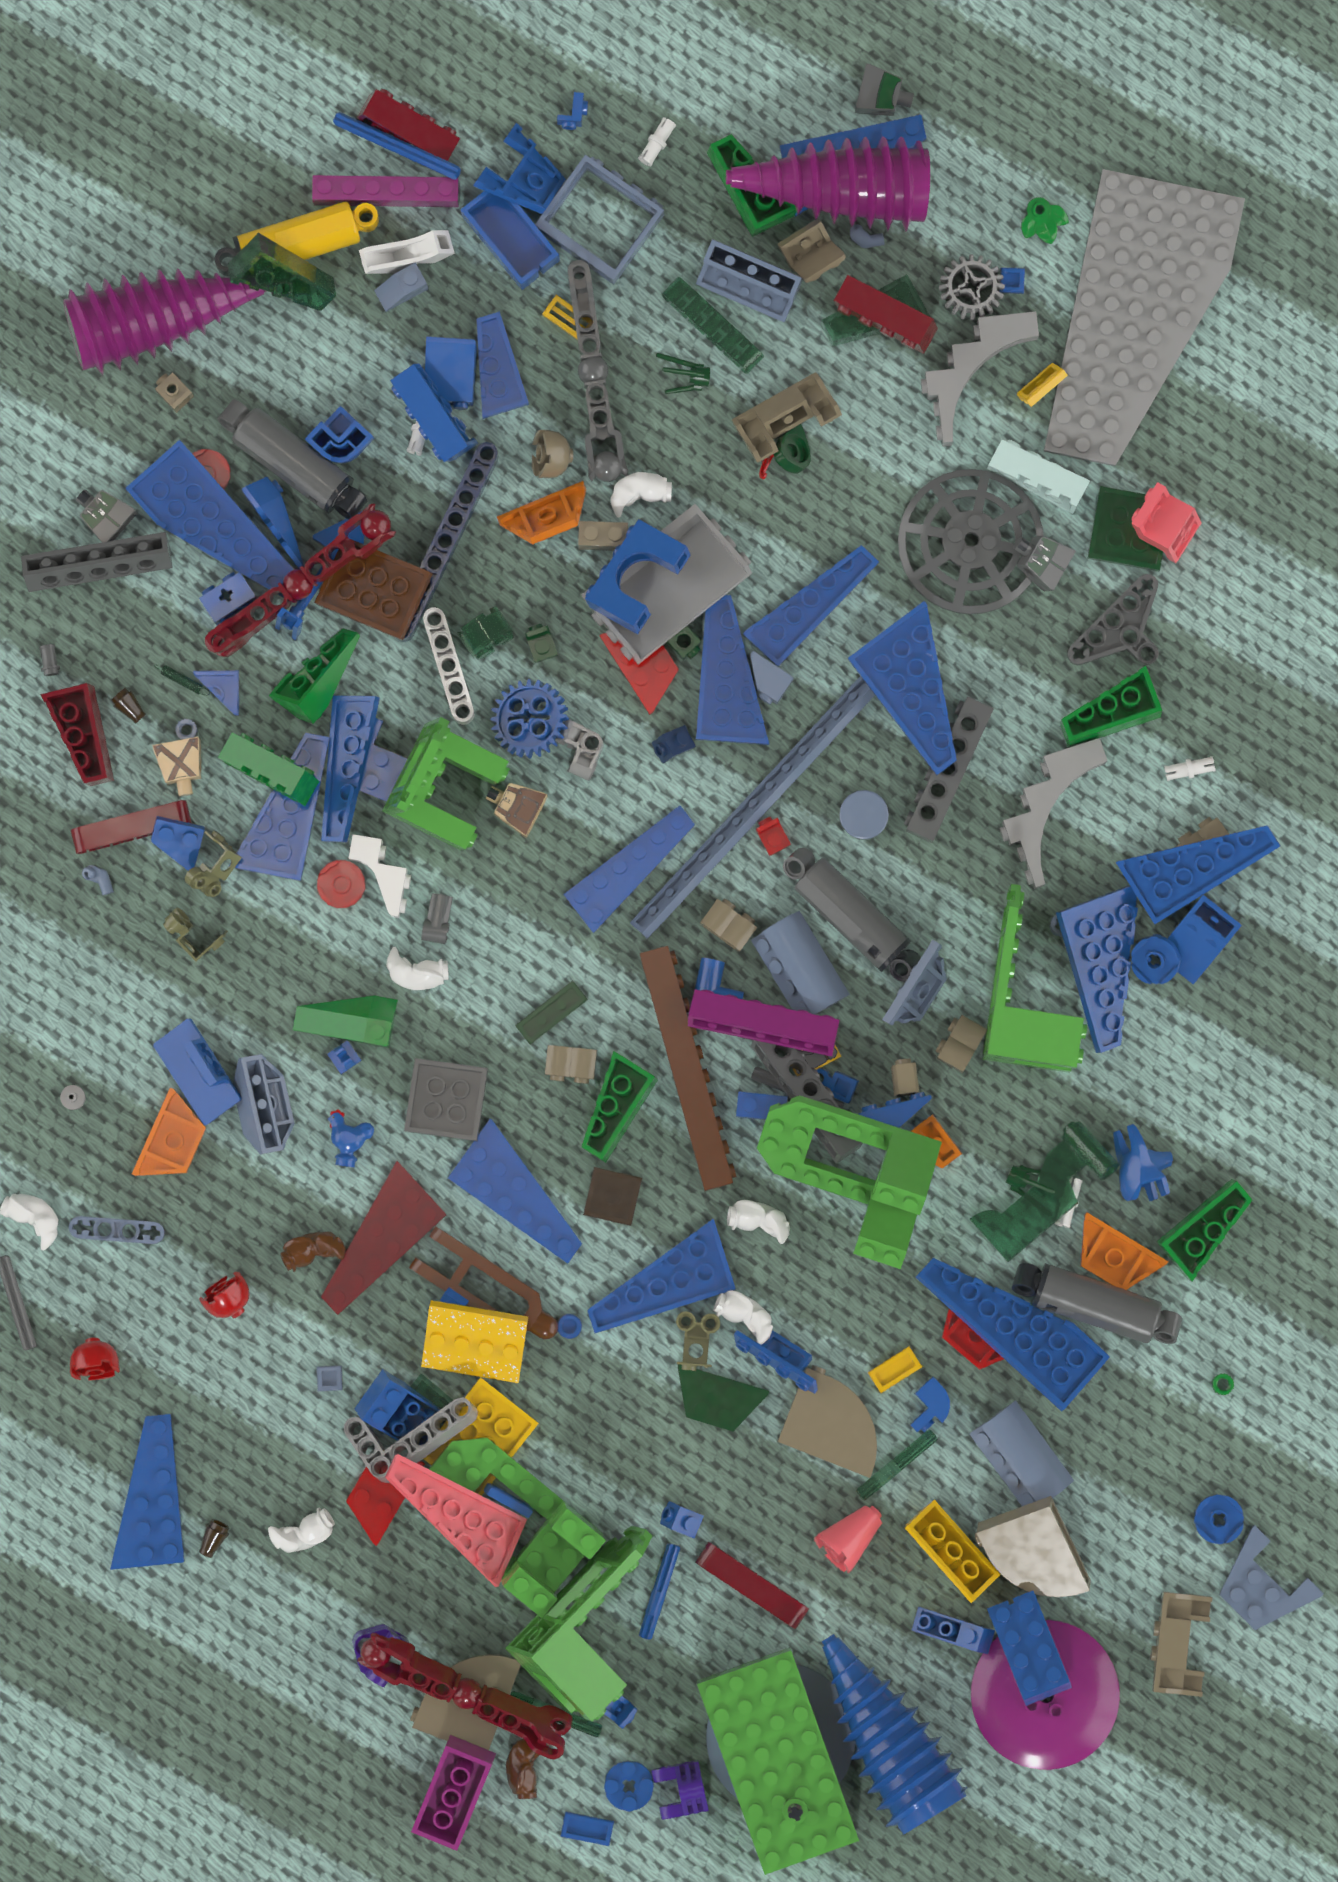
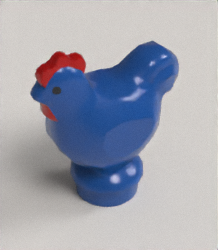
M339 1109L331 1111V1116L328 1118L330 1128H332L331 1140L340 1150V1153L335 1156V1165L355 1168L357 1157L353 1154L363 1146L366 1139H370L373 1136L374 1127L371 1123L367 1122L361 1123L356 1127L346 1125L344 1112H341Z

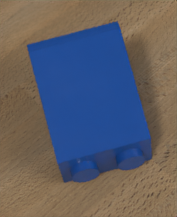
M426 337L425 372L439 390L436 395L444 397L450 405H453L454 409L467 410L468 406H473L477 360L476 341L474 339Z

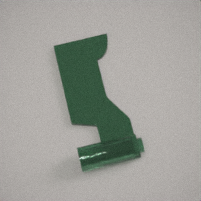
M1072 1121L1064 1127L1063 1141L1048 1152L1037 1182L1054 1189L1055 1194L1032 1187L1003 1213L995 1210H986L970 1218L975 1227L1007 1262L1078 1204L1069 1180L1086 1165L1101 1181L1109 1178L1118 1169L1119 1163L1080 1121L1076 1123Z

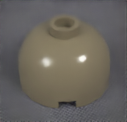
M538 430L532 444L537 445L536 457L532 455L534 475L538 476V478H556L562 475L569 463L573 461V449L569 447L568 441L559 432L551 430Z

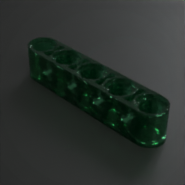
M677 277L661 294L667 302H671L670 305L685 319L688 317V322L702 335L706 334V338L720 351L723 350V354L738 368L741 366V371L745 374H749L764 358V355L682 278Z

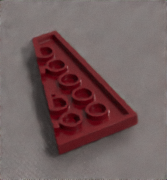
M396 1161L347 1249L344 1259L341 1260L321 1296L337 1315L447 1216L398 1161Z

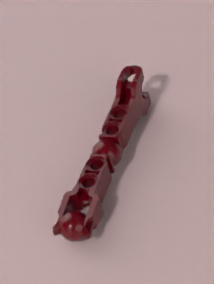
M373 503L369 504L360 514H356L339 527V535L331 543L311 557L305 566H300V569L288 572L284 577L283 583H278L279 587L269 589L235 616L223 621L212 629L205 637L207 649L221 657L231 656L241 649L252 636L277 618V614L282 607L287 610L291 602L296 603V600L308 597L312 592L313 585L317 587V582L327 580L357 557L360 559L368 558L384 542L393 538L396 534V531L390 530L391 521L388 515L383 511L375 510L376 504ZM360 525L363 535L372 541L360 550H357L355 542L350 540L348 535ZM336 549H341L342 557L337 561H333L331 558L332 552ZM316 564H322V573L314 576L312 568ZM282 593L284 596L283 602L280 605H274L273 599L275 595ZM263 608L264 617L260 620H255V611Z
M371 1633V1638H368L362 1644L360 1650L361 1657H358L357 1661L361 1665L373 1670L375 1675L392 1685L402 1683L437 1699L446 1700L448 1703L452 1699L459 1708H473L472 1714L475 1715L476 1713L481 1719L523 1738L533 1752L553 1760L563 1755L565 1741L561 1736L565 1735L572 1726V1717L569 1713L553 1705L536 1707L496 1688L487 1687L485 1684L481 1688L480 1684L471 1678L460 1679L461 1673L457 1674L452 1668L415 1651V1646L409 1642ZM391 1656L401 1661V1665L390 1662ZM555 1721H562L564 1724H558ZM548 1744L555 1746L557 1749L550 1748Z

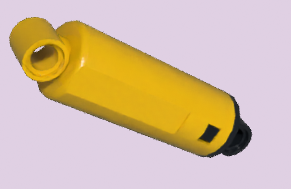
M342 202L232 237L235 248L225 247L218 250L214 258L219 273L224 276H233L240 269H243L245 277H250L345 248L360 242L359 231L371 232L376 229L379 223L378 212L369 203H362L352 211L348 202ZM364 213H370L373 216L369 222H362L360 217ZM226 257L234 259L233 264L229 267L221 265L222 260Z

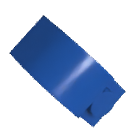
M931 1377L914 1393L927 1407L910 1424L916 1432L920 1429L925 1432L935 1423L932 1420L934 1416L943 1423L950 1410V1399L946 1390L934 1377Z

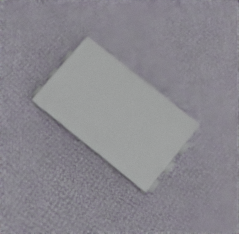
M696 504L661 530V532L686 545L691 554L678 575L655 562L640 561L631 565L621 578V591L646 605L651 614L639 634L637 635L591 609L593 611L591 616L599 626L604 624L608 629L606 634L614 644L618 641L622 645L620 650L628 660L633 658L637 664H640L752 574L749 567L751 561L743 552L738 553L734 549L736 547L734 541L728 535L724 537L719 532L722 529L714 518L709 520ZM586 590L584 593L581 594V596L584 599L585 603L588 605V603L585 600L587 592Z

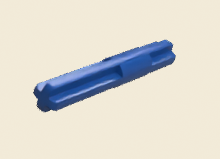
M668 1543L639 1632V1636L644 1639L650 1640L653 1637L680 1551L678 1545Z

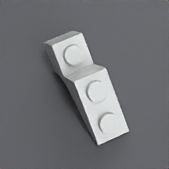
M432 230L412 239L370 246L359 250L365 274L397 273L413 263H436L455 254L448 230Z
M353 834L349 860L362 863L373 870L388 913L394 918H400V913H405L407 899H404L403 895L404 889H409L411 875L407 874V868L379 864L380 860L385 859L387 846H383L382 839Z

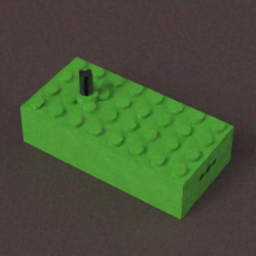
M790 1647L697 1680L699 1692L765 1875L859 1841Z

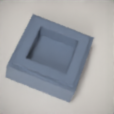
M342 1366L317 1367L318 1391L343 1390Z

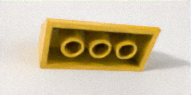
M935 1499L906 1524L905 1529L970 1603L974 1602L1001 1575Z

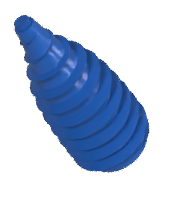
M833 1634L823 1640L822 1644L824 1646L822 1648L828 1661L827 1665H829L833 1676L831 1684L836 1685L838 1698L833 1704H842L844 1713L837 1723H848L850 1733L843 1742L855 1741L857 1750L850 1760L863 1759L865 1768L858 1777L871 1776L874 1784L867 1794L880 1793L883 1800L876 1810L889 1809L892 1815L885 1827L898 1825L904 1835L966 1797L965 1790L968 1787H962L956 1779L963 1768L950 1769L946 1762L952 1752L940 1754L936 1749V1745L941 1737L929 1738L924 1732L931 1721L918 1723L913 1718L919 1706L906 1708L901 1703L906 1692L892 1693L887 1688L891 1679L881 1681L873 1674L875 1667H866L858 1659L859 1656H855L839 1637L836 1638Z

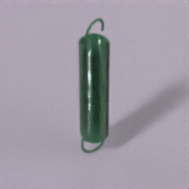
M164 665L160 674L198 695L200 694L199 691L203 687L202 684L195 682L167 665Z

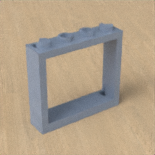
M585 155L535 225L546 238L576 259L585 261L590 269L614 285L663 218L664 209H662L663 205L658 203L655 198L649 200L642 195L643 191L635 184L629 186L622 181L624 178L614 170L609 172L605 169L603 162L599 159L589 158ZM587 170L653 215L615 269L549 224Z

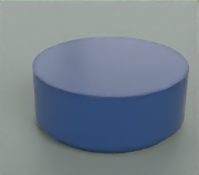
M566 1314L559 1319L558 1332L562 1337L572 1339L580 1334L582 1323L577 1316Z

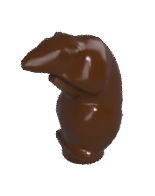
M330 1231L314 1232L288 1240L284 1244L283 1252L280 1253V1256L287 1271L292 1269L295 1272L297 1267H305L311 1264L316 1255L337 1257L343 1260L345 1257V1246L343 1241Z
M524 1739L516 1741L510 1750L506 1761V1774L508 1784L512 1789V1793L517 1794V1799L537 1798V1775L533 1765L539 1754L533 1752Z

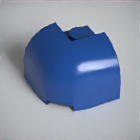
M341 406L325 423L321 421L305 438L323 457L331 462L340 464L354 460L375 439Z

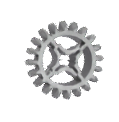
M970 254L969 261L966 262L965 257L960 256V265L953 260L951 261L953 269L945 267L944 272L948 276H941L940 281L945 284L940 285L939 290L946 292L941 295V300L949 299L945 304L946 309L954 306L953 315H956L960 310L962 311L961 319L965 318L966 313H970V320H974L975 313H978L979 317H984L983 310L991 315L993 313L991 306L999 307L1000 303L996 299H1003L1004 294L999 291L1005 288V284L997 283L1003 279V275H994L998 272L999 268L995 266L990 269L989 267L992 263L990 259L983 264L982 255L978 257V261H974L973 254ZM970 269L981 271L988 278H977ZM963 272L964 283L959 285L957 289L952 290L953 279L957 274ZM968 281H970V283H972L973 286H979L976 287L975 294L974 292H972L971 289H966L968 288ZM991 285V295L986 301L981 303L980 291L986 289V286ZM966 296L970 298L974 305L965 304L956 297Z

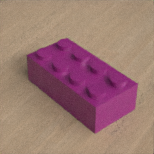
M450 1735L411 1832L457 1851L496 1753Z

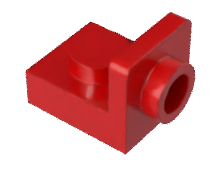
M770 816L758 823L760 827L756 828V832L769 857L791 846L778 817L772 819Z

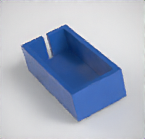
M483 191L461 209L462 217L521 290H524L539 278V271L544 274L560 261L558 252L518 204Z
M1034 1591L1012 1598L1014 1603L1009 1605L1007 1600L987 1608L1025 1706L1072 1688Z

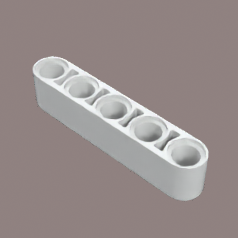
M430 608L424 613V625L453 718L458 724L465 725L474 718L473 705L445 615L439 608ZM437 614L441 617V622L437 626H432L428 623L431 615ZM441 637L449 641L448 646L444 649H439L435 646L436 640ZM453 661L456 664L455 669L451 672H445L442 669L444 662ZM453 684H460L463 687L459 695H452L449 692ZM460 707H467L470 710V714L462 719L456 715L457 710Z

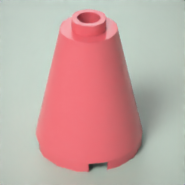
M863 1506L818 1533L814 1537V1541L819 1549L824 1546L827 1552L825 1556L843 1572L847 1570V1573H850L881 1526L882 1521L880 1518L882 1515L874 1506L870 1508Z

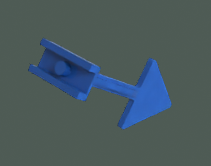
M348 519L314 534L313 540L326 547L339 535V527ZM359 525L348 536L350 539L364 544V535ZM338 549L332 552V560H334ZM321 566V568L315 576L320 575L322 573L323 566ZM317 582V587L313 585L309 596L299 600L289 611L282 607L277 614L275 628L280 630L283 625L287 629L293 630L292 639L296 641L301 633L304 610L323 582Z

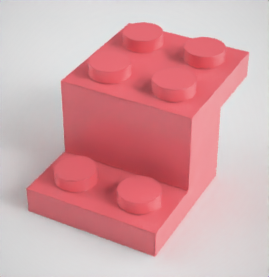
M1158 482L1154 488L1148 490L1141 509L1138 508L1132 516V525L1138 537L1162 550L1167 559L1174 563H1177L1201 525L1195 508L1170 495L1166 486Z

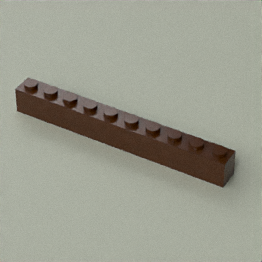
M668 946L639 953L704 1190L708 1191L733 1184L732 1178L737 1176L733 1163L728 1164L726 1154H730L727 1140H721L719 1133L720 1130H724L720 1115L716 1117L714 1115L713 1107L717 1106L713 1092L708 1093L706 1083H710L707 1068L702 1069L700 1060L704 1059L701 1046H695L693 1036L697 1035L696 1028L688 1026L687 1012L690 1011L687 997L682 998L680 989L684 988L681 974L676 975L673 966L678 964L675 951H669Z

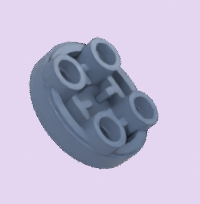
M860 790L850 794L843 801L839 816L843 829L850 836L861 840H868L878 836L884 830L888 822L889 813L882 797L872 791Z

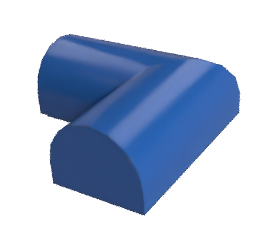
M701 958L694 990H710L714 994L734 995L738 999H743L744 995L743 991L720 987L725 962Z

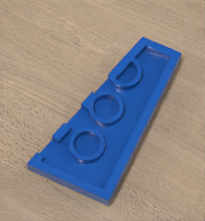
M500 311L477 318L482 418L485 419L529 405Z

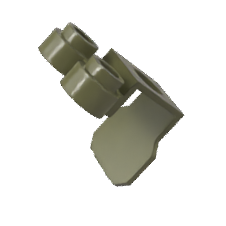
M205 830L204 833L219 844L225 852L213 868L204 863L199 867L191 868L185 875V882L193 889H200L206 896L215 897L221 891L219 879L225 881L242 857L234 851L232 846L225 842L226 838L215 830L212 833ZM231 859L230 866L226 870H221V864L225 860Z
M176 907L165 918L163 926L169 933L174 934L176 932L180 934L176 941L195 962L211 948L213 951H216L225 942L222 938L228 932L227 930L224 931L202 953H199L184 937L194 926L183 910Z
M687 1311L681 1312L676 1318V1324L680 1330L685 1331L683 1361L677 1362V1364L682 1365L681 1370L696 1371L697 1366L712 1367V1365L707 1364L709 1335L718 1331L720 1319L715 1314H706L701 1319V1323L696 1322L695 1316ZM687 1316L691 1319L689 1326L682 1325L681 1319ZM708 1319H713L715 1321V1326L713 1328H708L706 1326V1321ZM694 1343L700 1344L703 1348V1354L699 1358H693L689 1355V1347Z

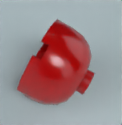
M234 1272L235 1277L226 1281L227 1276L223 1277L205 1290V1298L200 1296L201 1304L210 1315L216 1318L231 1316L234 1319L245 1311L243 1307L247 1304L250 1294L249 1287L240 1272Z
M99 1338L86 1339L85 1343L80 1344L74 1349L70 1357V1375L78 1380H81V1376H90L88 1381L107 1379L115 1376L114 1371L120 1372L119 1359L115 1349L110 1344L100 1341Z

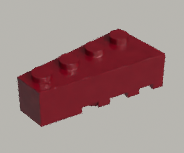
M381 88L380 91L375 89L368 96L356 120L363 123L366 120L372 123V127L387 134L391 133L402 141L446 161L449 160L460 140L456 136V131L447 126L440 127L435 124L436 120L425 113L422 115L414 111L415 108L405 101L401 103L393 99L394 95Z
M849 275L845 278L833 300L836 306H838L837 310L846 316L852 314L859 318L858 321L868 327L874 326L883 335L889 338L894 337L906 347L915 349L922 354H925L938 330L933 318Z
M85 683L40 694L50 711L53 721L56 723L64 744H66L71 754L70 756L83 783L95 786L114 781L95 687Z

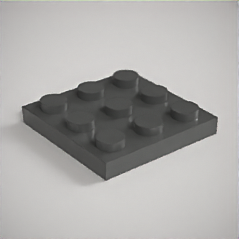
M415 1058L404 1131L478 1142L488 1068Z

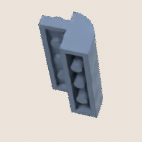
M712 239L703 260L704 264L696 285L785 322L803 281L802 277Z
M800 911L785 917L751 939L792 1010H806L811 1014L817 1015L850 995Z
M1016 1400L970 1433V1436L1022 1506L1049 1496L1054 1498L1074 1481Z

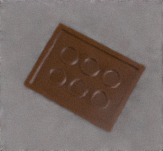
M354 541L357 550H360L362 547L365 546L362 543ZM338 549L333 561H337L342 557L341 549ZM376 550L366 559L357 557L325 580L314 603L403 641L433 574Z

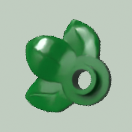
M1036 197L1027 204V215L1021 222V230L1025 238H1030L1037 234L1042 241L1052 244L1057 236V226L1068 224L1069 219L1063 208L1058 205H1050L1046 199ZM1037 205L1043 207L1041 214H1037L1035 211Z

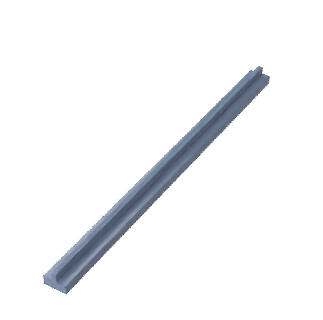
M861 676L630 922L646 939L658 929L660 924L702 882L714 866L729 853L743 835L758 822L760 817L785 793L787 788L795 782L806 768L814 762L816 757L841 733L845 726L870 702L875 694Z

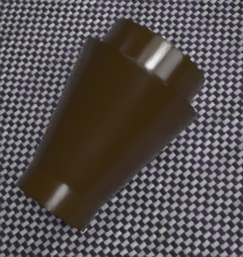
M126 687L111 699L115 704L113 707L130 718L135 724L146 715L133 692H129Z
M212 1519L210 1523H207L199 1552L206 1557L212 1558L220 1545L228 1537L229 1526L216 1519Z

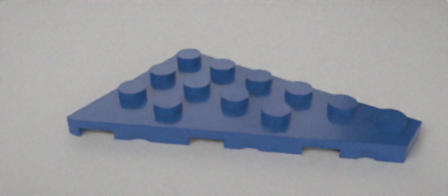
M923 601L851 655L848 660L937 776L956 762L957 759L928 606Z
M1130 885L1056 912L1096 1053H1102L1118 1047L1122 1041L1121 1029L1125 1017L1122 1016L1124 999H1127L1128 973L1131 968L1129 955L1130 947L1134 944L1135 918L1138 908H1136L1137 896Z

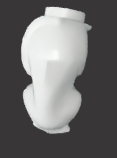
M637 472L622 478L615 484L614 492L610 498L616 517H621L625 506L629 507L641 498L648 502H671L672 482H667V478L658 474Z
M393 947L388 955L386 965L390 972V977L396 984L411 990L431 989L444 984V980H449L447 960L443 961L440 959L438 962L425 960L412 965L405 957H400L396 947Z
M12 1194L11 1197H5L0 1208V1215L9 1217L18 1223L33 1225L36 1235L41 1237V1250H46L57 1237L58 1217L53 1209L44 1200L35 1196Z
M740 1200L734 1206L729 1207L727 1225L732 1226V1230L738 1227L745 1231H753L757 1227H761L765 1232L776 1237L780 1244H783L788 1238L790 1226L783 1212L764 1203L750 1200Z
M731 1290L719 1295L713 1311L717 1312V1317L722 1315L733 1323L744 1321L749 1331L756 1336V1341L760 1345L769 1339L773 1326L771 1325L770 1314L753 1299L737 1291Z
M317 1508L316 1513L309 1514L302 1519L299 1527L276 1528L270 1526L268 1532L270 1540L277 1549L281 1548L283 1551L291 1553L309 1549L326 1540L331 1535L332 1526L335 1523L325 1508L322 1510Z

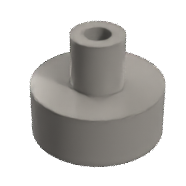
M69 1085L62 1090L60 1100L67 1109L77 1110L84 1105L86 1095L79 1086Z

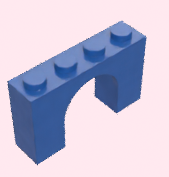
M638 519L636 524L628 529L623 543L615 548L613 558L609 564L604 565L601 569L599 579L588 588L585 598L591 609L638 635L651 614L646 605L621 591L620 583L624 572L637 562L652 561L678 575L691 556L688 547Z

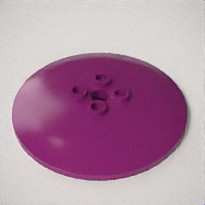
M1045 1620L1072 1688L1053 1695L1052 1700L1049 1702L1037 1701L1025 1706L999 1638L996 1637L991 1643L989 1653H983L976 1665L971 1684V1704L978 1728L987 1742L999 1754L1024 1767L1052 1770L1076 1764L1087 1758L1101 1746L1115 1723L1119 1708L1120 1690L1117 1674L1111 1659L1093 1637L1071 1624L1055 1620Z

